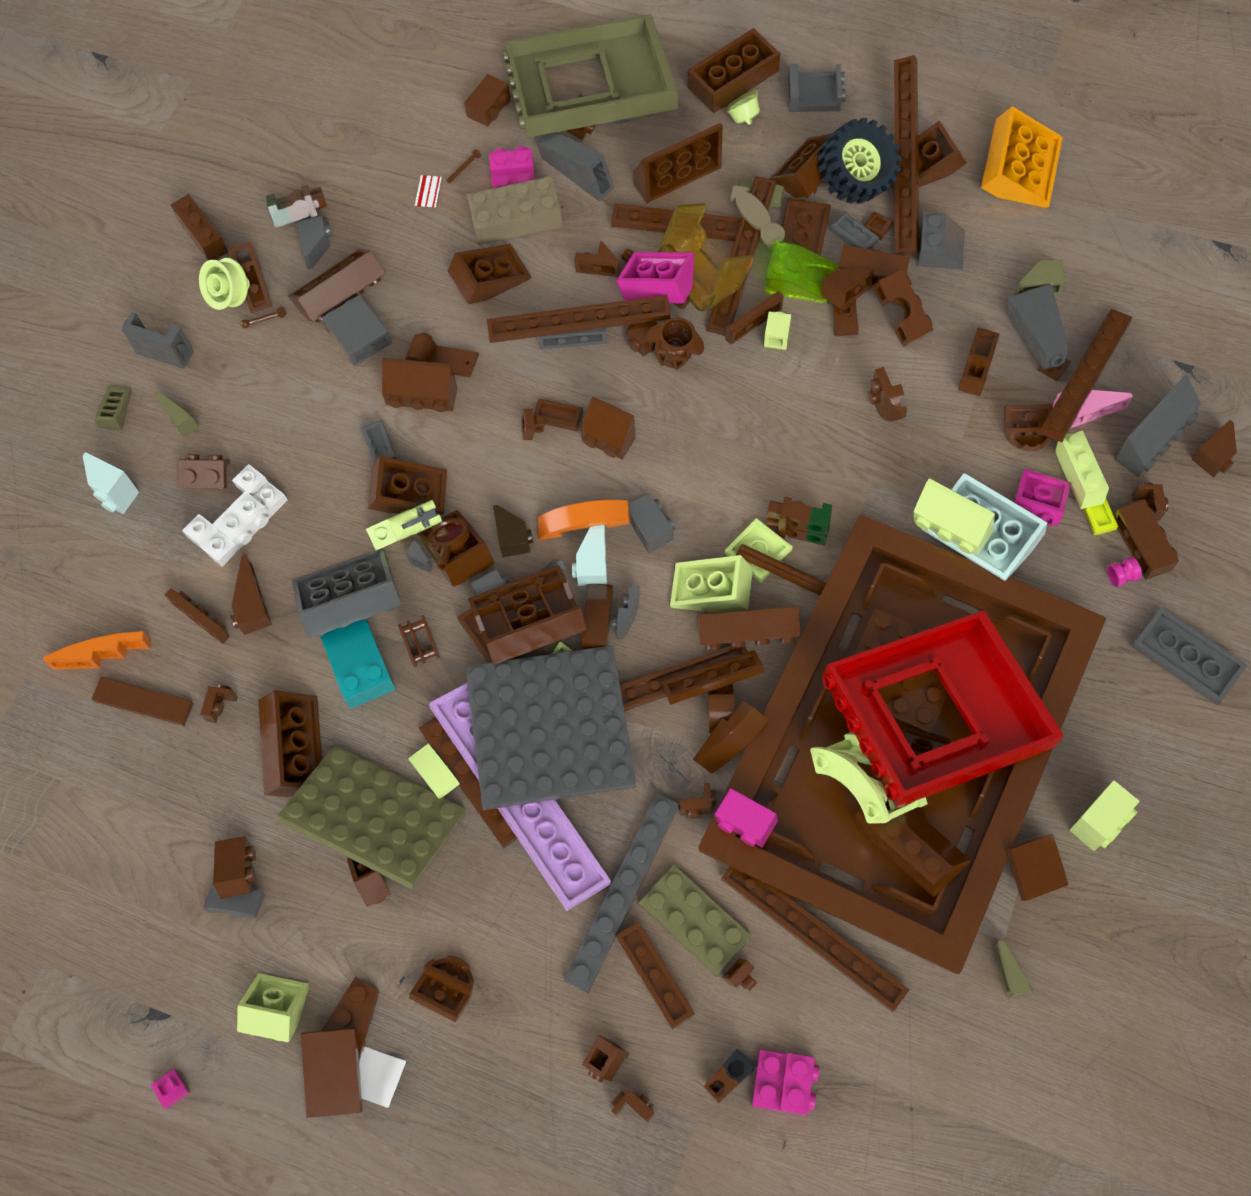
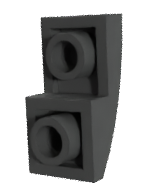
M629 586V594H624V608H618V616H613L612 630L617 631V639L622 640L634 622L640 599L639 586Z
M211 885L203 909L208 913H230L234 918H256L265 894L252 890V893L220 898L214 885Z

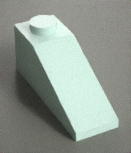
M605 524L589 528L576 554V563L572 564V576L577 578L578 586H589V584L607 585Z

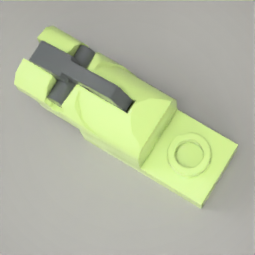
M431 500L366 528L375 550L442 522L440 515L434 509L436 508L434 502Z

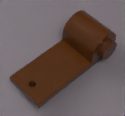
M420 333L414 336L405 360L451 364L454 375L471 377L479 353L437 346L431 335Z

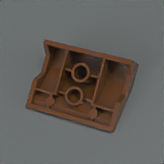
M559 565L468 598L469 605L493 665L587 630L581 608L577 606Z

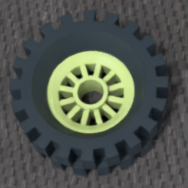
M857 118L852 119L824 140L825 143L821 145L819 151L822 153L818 155L817 162H822V165L818 167V172L824 173L825 177L821 180L823 184L829 183L831 187L827 190L831 194L835 191L838 193L837 199L843 200L847 197L846 203L852 204L856 201L857 204H862L886 191L897 180L898 177L895 175L900 173L901 167L896 164L902 160L901 155H896V151L900 148L898 143L893 145L891 141L895 138L893 134L887 135L885 133L887 127L884 125L879 128L877 127L878 121L871 120L867 123V118H861L858 121Z

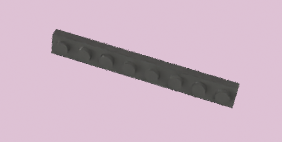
M656 793L564 979L566 983L589 993L676 815L679 803Z

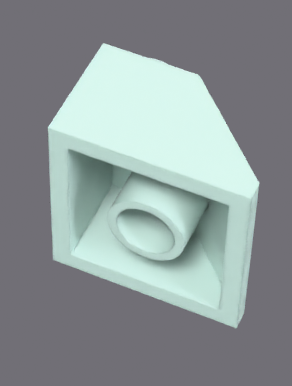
M85 452L83 461L87 482L94 491V497L103 502L101 505L106 510L112 513L117 511L124 514L139 491L124 471Z

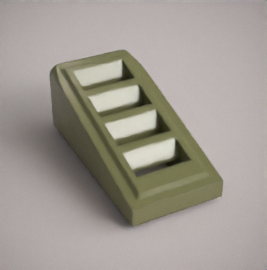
M108 387L95 417V422L99 428L122 430L132 392L131 388ZM114 393L123 394L122 396H113ZM112 400L119 401V403H112Z
M161 392L155 393L159 404L182 436H186L198 428L192 415Z
M1000 940L995 943L993 951L1006 997L1010 999L1033 992L1030 983L1005 941Z

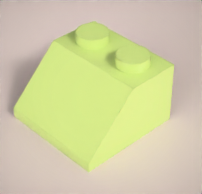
M258 973L238 1004L237 1032L289 1042L299 1025L309 984Z

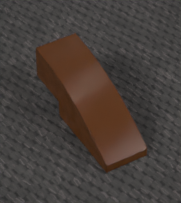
M977 328L958 390L981 396L1000 333Z
M589 584L584 613V622L587 630L582 632L581 641L583 650L606 647L608 645L613 585Z
M742 701L728 721L722 718L693 760L710 773L715 772L737 756L757 736L769 719L754 707Z

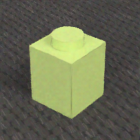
M769 312L764 347L787 349L791 314Z

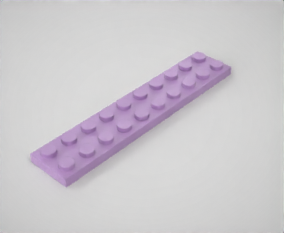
M468 683L430 702L429 708L479 780ZM555 800L497 808L566 911L610 885L611 880Z

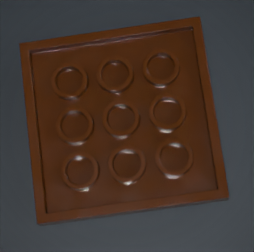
M875 608L854 655L923 632L926 629ZM934 670L877 689L896 722L928 734L932 733L948 695Z

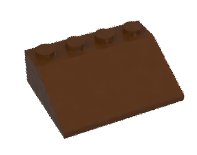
M721 123L642 159L633 171L634 186L646 204L721 169L723 125Z

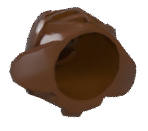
M670 318L651 327L646 334L647 341L655 343V353L661 366L679 370L690 359L692 353L701 355L704 352L703 340L696 332L692 323L683 318Z

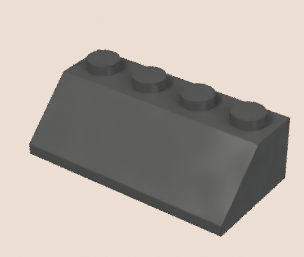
M1184 375L1127 437L1115 461L1137 477L1144 470L1149 472L1157 462L1155 458L1158 454L1162 457L1171 447L1169 442L1172 439L1177 441L1185 431L1183 427L1186 424L1190 426L1199 416L1196 411L1201 403L1188 377Z

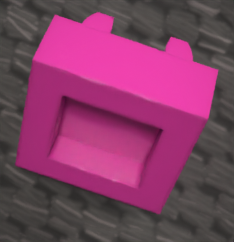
M176 1069L171 1070L151 1084L164 1109H168L190 1093Z

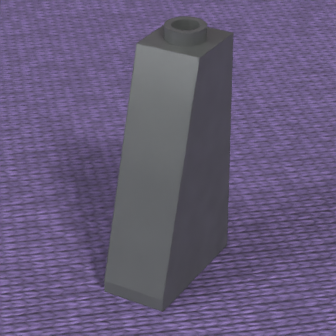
M558 132L545 134L536 142L543 160L596 200L601 201L614 189L603 154Z
M1047 284L1008 297L1006 314L1042 368L1045 370L1065 363L1068 345L1052 286Z

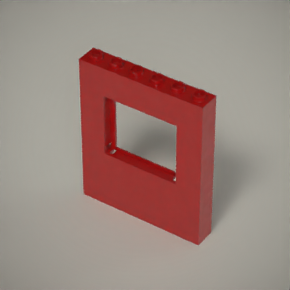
M985 611L829 663L822 676L825 688L830 690L833 695L837 709L842 711L847 720L848 729L851 733L855 734L859 741L861 752L868 757L872 764L874 775L881 780L887 798L894 803L896 808L1053 749L1064 736ZM934 670L973 735L916 756L877 689Z

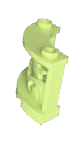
M854 733L845 734V740L826 748H811L816 773L831 776L843 783L859 802L867 823H886L916 807L927 805L926 797L898 808L888 799L890 810L887 811L885 806L887 796L882 782L869 777L858 766L857 761L864 764H872L868 757L861 752L859 741Z

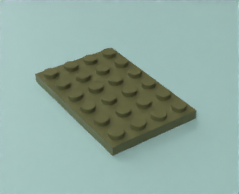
M334 745L277 817L278 822L413 890L464 817L466 809L444 798L439 799L436 794Z

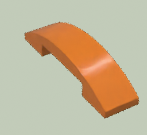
M627 500L589 501L549 511L538 517V539L542 541L562 537V532L604 524L607 528L630 524L629 502Z

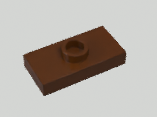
M856 299L842 309L833 304L835 336L858 335Z

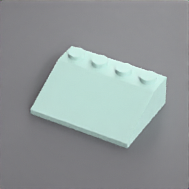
M964 473L951 490L995 513L993 533L978 556L961 551L958 545L951 541L945 542L941 540L935 532L929 529L923 531L1006 581L1045 535L1047 522Z

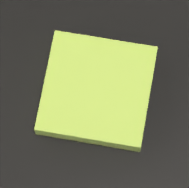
M756 518L725 550V554L728 557L736 556L739 546L744 544L782 561L792 551L793 547ZM749 563L753 568L752 576L760 583L771 573Z

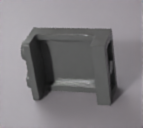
M789 64V112L840 111L841 102H845L846 91L841 86L845 82V73L841 72L840 64H836L834 72H798V64Z
M360 295L349 299L345 304L329 311L322 317L327 331L333 334L345 350L353 366L358 365L392 344L388 331Z
M133 312L123 324L122 331L136 354L184 369L194 352L179 326L172 324L167 335H163L146 329L138 315Z

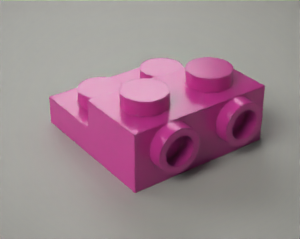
M519 146L511 151L498 148L494 152L489 153L492 189L535 180L532 148L527 149L525 146Z
M1024 468L1014 503L1047 522V526H1058L1064 513L1071 483Z
M760 1050L752 1107L807 1116L809 1110L814 1111L816 1093H811L812 1081H818L819 1065L814 1064L815 1058Z

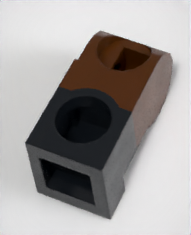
M737 1049L703 1087L720 1103L756 1067Z

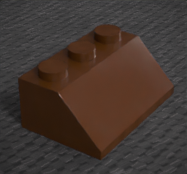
M831 134L808 138L770 179L776 180L777 185L783 186L784 191L795 198H809L817 192L818 186L823 183L821 179L825 177L824 173L818 172V167L822 165V162H817L818 155L822 153L819 149L825 143L824 140Z
M383 358L382 395L386 405L394 408L411 407L416 410L433 409L438 412L453 411L458 387L451 364Z

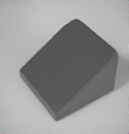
M413 540L406 553L410 564L431 572L432 566L428 557L418 543Z

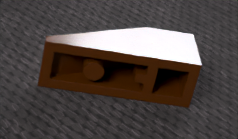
M249 242L229 248L232 259L241 265L250 283L246 296L250 312L254 313L272 307L263 273L252 243Z
M247 555L241 556L231 605L234 612L231 615L232 623L235 629L240 628L244 635L272 625L253 565Z

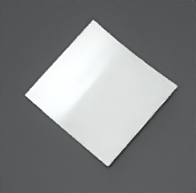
M365 1047L359 1063L362 1099L389 1108L406 1061Z

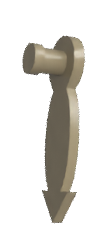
M733 185L730 202L736 200V206L742 217L752 227L760 230V239L765 244V247L769 250L776 249L785 238L783 227L771 222L769 213L764 205L754 195L748 193L750 188Z

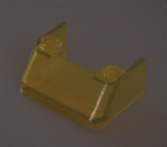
M705 203L676 205L658 252L694 253L693 286L687 299L698 311H707L742 286L754 257L748 255L724 258L719 268L703 250L706 233L699 223L707 205Z

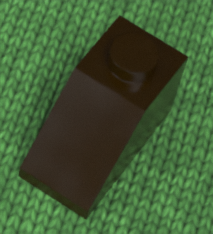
M493 505L502 557L531 553L529 544L534 543L531 529L526 530L525 521L499 505Z

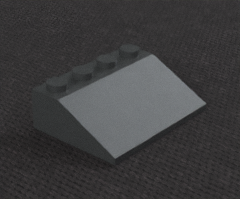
M383 548L292 580L298 615L308 638L322 636L330 630L344 628L352 622L369 619L377 613L391 611L397 606L402 605Z

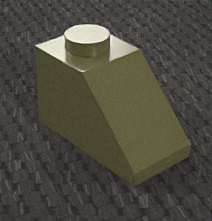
M1062 259L1039 261L1020 281L1016 295L1047 284L1052 286L1054 295H1061L1066 284Z

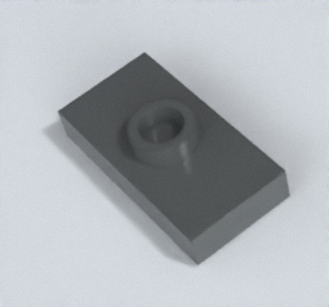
M846 212L831 225L830 230L851 246L870 250L879 240L877 235Z
M382 420L361 427L373 463L379 456L397 459Z

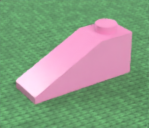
M1092 390L1071 428L1126 409L1133 398L1132 394ZM1059 393V394L1056 396V398H1055V400H1054V403H1053V407H1054V405L1056 404V402H1057L1058 398L1060 397L1061 393Z

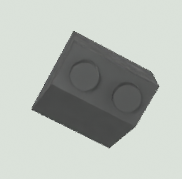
M924 213L920 227L918 266L962 270L965 230L947 215Z

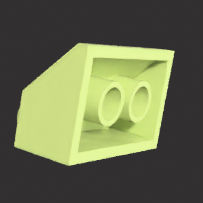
M928 479L913 511L916 525L923 530L929 529L935 532L945 542L951 541L955 543L961 551L978 556L993 533L995 513L934 480Z

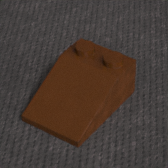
M940 121L918 135L919 187L948 177L967 164Z
M511 244L457 252L448 269V273L467 304L487 301L531 278V275Z
M379 456L371 469L368 509L387 513H401L432 500L436 506L434 508L436 513L443 514L447 469Z
M458 510L441 518V520L454 517L461 518L467 523L470 530L468 540L459 548L450 551L447 569L441 570L453 588L495 564L485 541ZM429 527L417 534L438 565L440 551L435 550L429 541V532L432 528ZM448 528L442 531L435 541L447 542L453 540L462 532L463 528Z

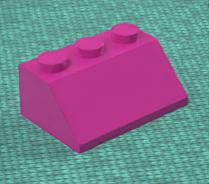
M634 252L617 279L624 301L667 295L669 303H684L693 286L694 253Z

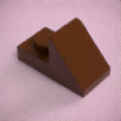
M600 241L598 255L588 252H576V273L612 277L620 276L619 260L602 241Z

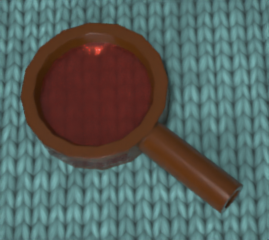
M461 518L444 519L442 522L434 525L429 532V541L432 547L440 551L437 566L441 570L447 569L450 551L462 546L470 536L468 525Z

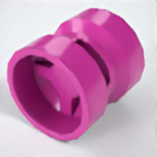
M1134 557L1126 558L1120 564L1114 562L1107 566L1109 580L1115 587L1125 585L1126 581L1134 582L1141 579V568Z

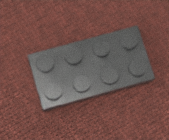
M1162 607L1131 646L1217 706L1222 702L1248 666Z

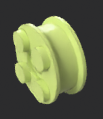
M223 258L219 261L209 260L203 264L199 273V286L202 296L212 308L220 310L228 306L238 307L245 301L250 283L248 278H246L243 268L236 260L232 258Z

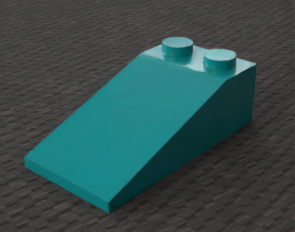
M367 619L352 622L344 628H336L320 636L343 698L350 709L396 690Z

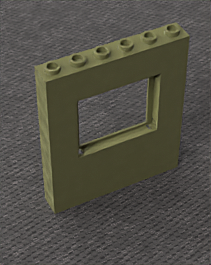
M652 14L505 41L507 50L503 51L511 89H513L512 92L521 130L525 129L527 138L678 109L677 89ZM595 58L601 59L610 92L558 102L552 101L544 68ZM554 107H558V111L554 112Z

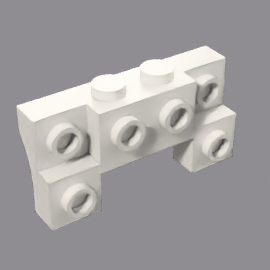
M249 464L232 480L243 494L213 524L198 514L182 530L186 537L199 546L221 567L243 545L248 544L252 536L259 529L265 527L269 519L287 501V498L280 490L269 483L265 476Z

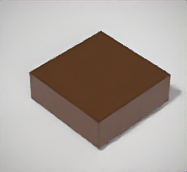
M873 212L864 226L882 241L892 227L893 221Z

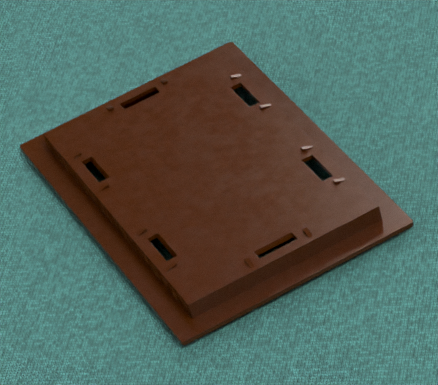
M860 515L766 706L763 715L769 721L748 744L718 805L719 808L731 788L776 813L778 822L763 847L756 844L753 847L740 839L741 835L733 831L729 834L720 829L714 814L698 850L700 853L958 975L962 972L1007 862L1008 854L1006 849L1014 845L1053 749L927 796V805L914 808L920 816L956 847L965 826L975 831L965 853L971 862L933 897L857 828L855 814L861 809V806L852 792L837 779L825 774L816 773L811 748H826L845 740L844 735L850 733L847 720L842 711L837 709L830 690L825 688L822 676L829 663L854 655L875 608L926 630L972 615L942 602L943 596L946 595L986 612L1061 730L1106 618L1012 577L1004 581L969 559ZM855 614L862 618L845 652L837 647L852 615ZM948 694L932 733L951 739L950 743L973 734ZM793 747L799 750L781 788L774 785L773 782L789 748ZM857 761L858 766L869 777L881 781L874 775L872 765ZM825 862L865 881L862 890L860 891L820 872L822 863Z

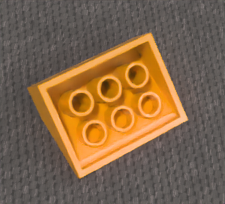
M1010 107L995 120L981 188L997 198L1044 208L1049 207L1063 136L1015 107Z

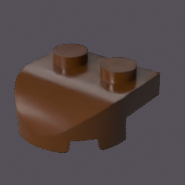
M884 367L875 369L873 379H871V390L868 392L870 403L872 405L875 404L878 414L884 420L896 421L905 418L907 407H902L900 400L904 396L902 385L892 386Z
M1053 404L1004 406V431L1007 440L1014 447L1024 451H1037L1044 448L1052 438L1040 434V431L1053 409Z
M451 955L436 961L434 959L430 960L424 966L423 974L411 990L409 999L457 1022L472 996L474 979L470 966L464 960Z

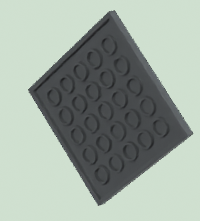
M613 645L507 660L495 665L493 663L465 666L483 810L636 788Z

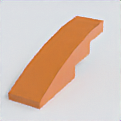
M144 631L96 637L44 656L43 661L52 669L100 668L101 659L125 658L126 649H150L151 639Z

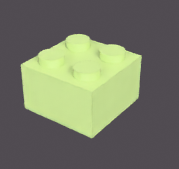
M1114 780L1069 831L1093 851L1100 845L1105 849L1117 837L1121 829L1136 815L1138 811L1134 807L1140 801Z

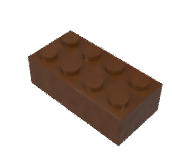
M752 28L688 69V88L715 113L777 73L780 65V53L757 30Z

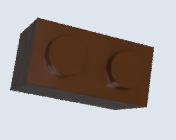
M487 74L464 102L467 117L488 127L492 121L497 119L502 108L510 102L509 84Z
M246 836L215 841L213 885L220 898L252 893V882L256 880L252 861L256 860V851L254 845L249 844Z

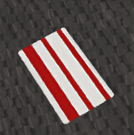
M421 175L415 206L436 207L442 177Z

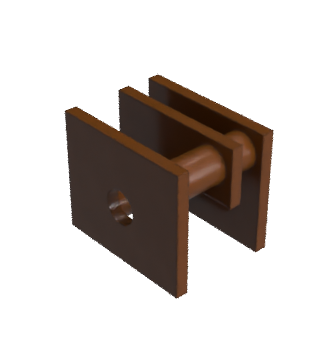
M424 615L421 616L422 620L410 623V620L407 621L408 625L402 627L401 624H398L414 667L417 666V662L422 661L424 664L426 663L425 659L437 656V659L440 658ZM426 628L432 647L421 651L415 631ZM411 633L418 653H412L407 634Z

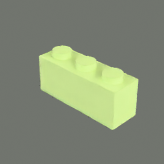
M1079 431L1067 434L1063 442L1058 441L1055 453L1068 482L1071 483L1070 487L1080 509L1101 505L1105 501L1109 487L1084 432Z

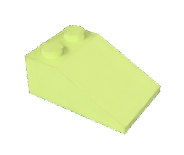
M741 555L676 563L670 607L713 613L748 611L753 568Z

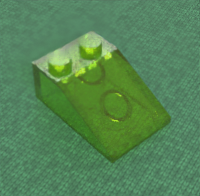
M774 241L766 275L765 293L774 294L779 291L783 296L831 304V302L821 297L822 280L826 275L837 270L839 265L797 244Z

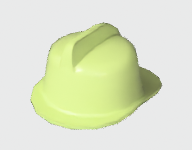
M753 90L741 95L728 105L726 113H729L737 124L747 122L748 125L752 124V118L760 112L757 99L758 92Z

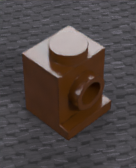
M598 1035L582 1065L590 1070L588 1075L600 1083L603 1080L612 1081L625 1057H628L629 1052L611 1040Z

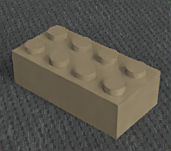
M552 176L467 194L478 245L563 227L561 209Z

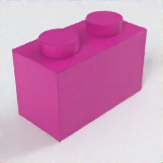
M731 788L715 813L720 829L729 834L733 831L741 835L740 839L753 847L755 844L763 847L778 822L776 813Z

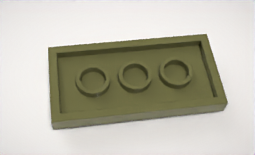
M675 865L639 902V905L716 977L752 938L743 927Z

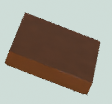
M1047 834L1006 849L1021 901H1028L1069 885L1054 834Z

